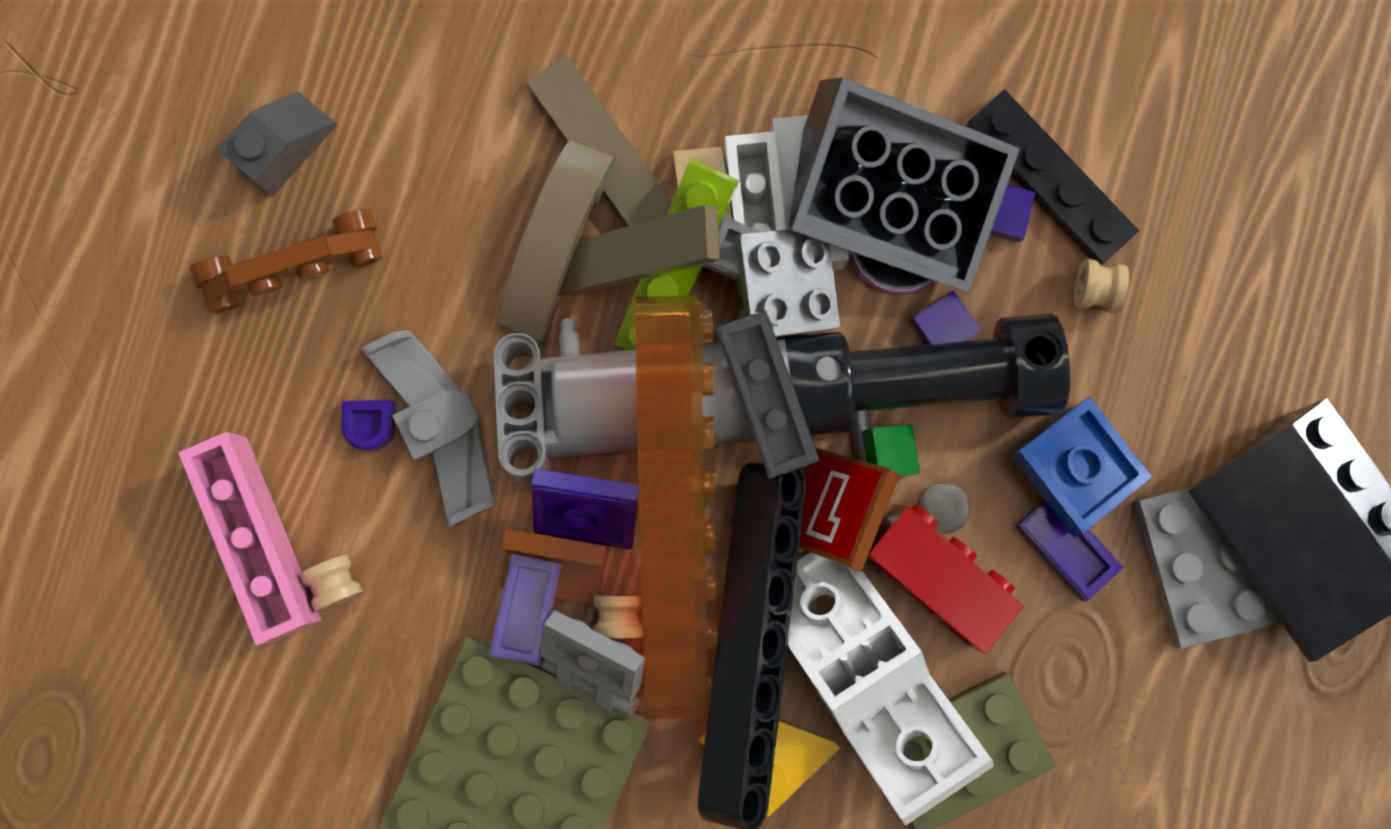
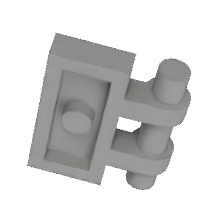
M554 610L543 624L540 656L545 658L542 664V670L556 676V682L566 689L570 690L571 686H574L596 698V705L611 712L614 708L631 717L639 704L640 698L635 695L640 689L646 657L636 653L630 646L615 642L590 629L584 622L571 619Z

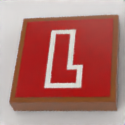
M815 447L819 461L809 464L804 473L806 494L799 549L862 572L900 474L889 468Z

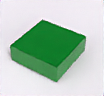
M913 424L878 427L862 431L868 463L889 468L900 474L899 477L920 474Z

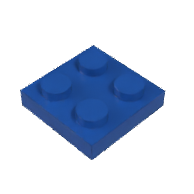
M1090 396L1011 455L1073 538L1086 532L1152 478L1151 474Z

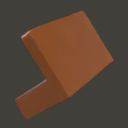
M505 528L501 549H506L500 580V587L504 589L511 555L515 554L562 564L554 599L593 605V596L601 595L609 546Z

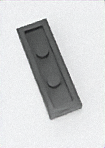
M764 309L715 327L768 477L772 478L819 461L767 310Z

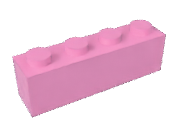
M225 432L178 452L255 645L276 642L322 622L319 613L314 612L311 601L313 598L308 586L304 585L299 576L302 572L247 437Z

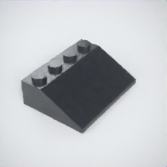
M846 78L820 80L803 129L788 230L969 293L1020 148Z
M1327 398L1287 413L1188 490L1191 497L1308 662L1319 660L1391 615V486Z

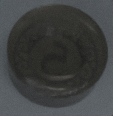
M949 483L930 486L920 495L917 505L929 512L939 522L935 530L940 534L959 530L966 523L970 513V504L966 494L959 487Z

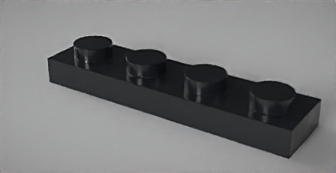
M1005 89L967 123L966 127L1020 148L1011 173L1012 177L1024 189L1036 192L1034 200L1090 259L1098 261L1100 265L1104 264L1139 232L1138 228Z

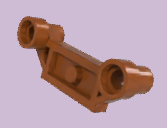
M371 209L354 210L334 218L332 222L337 235L326 237L322 235L232 265L229 256L212 257L192 264L189 268L195 286L202 288L210 314H219L238 308L240 306L238 296L250 291L251 296L264 295L280 289L279 281L298 275L299 280H308L322 276L329 272L327 266L329 264L351 259L353 267H362L381 260L382 257L373 233L377 230Z

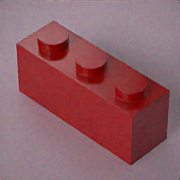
M895 504L882 519L867 560L970 648L986 655L1024 607L1011 595L1015 587L996 571L991 569L986 574L973 562L977 554L965 543L955 537L948 541L937 532L935 528L939 522L921 506L914 504L910 508Z

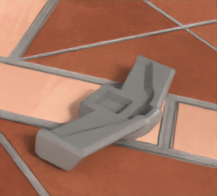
M410 330L392 332L364 346L361 350L410 406L392 416L413 459L420 461L432 454L434 455L448 528H453L496 506L478 423L480 416L469 394L461 391Z

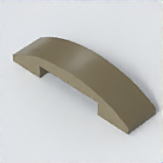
M568 140L547 178L523 234L507 281L497 324L519 333H524L542 342L545 341L562 298L558 294L592 206L593 204L598 205L616 160L615 157Z

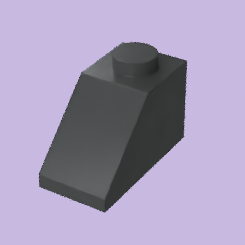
M298 91L251 111L217 150L273 197L337 124Z

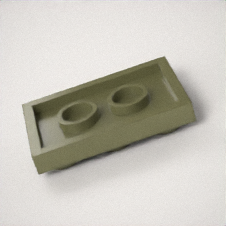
M1003 672L949 700L993 760L994 767L913 820L911 823L914 829H936L1056 767L1009 673ZM913 738L905 745L904 756L912 761H922L930 755L932 743L926 738Z

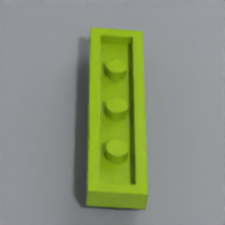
M692 159L687 165L667 215L702 205L717 207L719 227L739 180ZM699 265L641 279L614 344L626 350L668 347L703 266Z

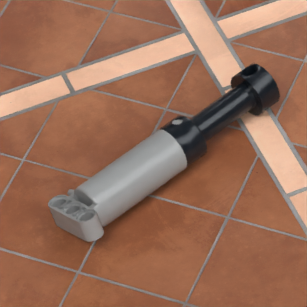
M1052 313L1000 318L996 322L993 339L849 351L847 339L841 332L776 337L810 436L848 433L853 428L855 412L998 400L1003 414L1008 419L1061 414L1065 411L1068 404L1070 392L1068 345L1064 329L1058 317ZM567 318L560 322V356L542 358L538 344L532 337L524 333L508 334L499 340L495 347L493 358L498 457L508 478L520 488H532L531 483L535 468L551 471V459L755 441L721 342L580 354L579 333L577 332L576 322L573 319ZM524 355L532 358L530 364L524 369L511 370L508 368L510 362L515 357ZM525 402L535 405L534 411L527 418L514 419L510 417L512 410L518 404ZM533 451L538 454L535 464L530 468L522 470L513 467L514 459L521 452Z

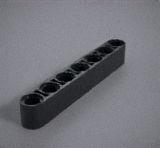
M748 463L742 468L737 482L698 792V810L703 820L737 829H759L767 816L806 494V480L801 468L769 478L764 463Z

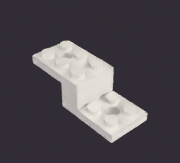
M812 553L798 560L788 647L807 674L821 701L906 826L994 767L993 760L930 676L922 651L863 571L852 569ZM829 595L835 598V605L829 613L815 615L809 611L812 601L817 597ZM913 738H926L932 743V751L926 759L912 761L904 756L905 745Z

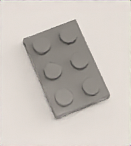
M1192 487L1133 501L1175 648L1182 649L1279 624L1274 612L1189 494L1188 490Z

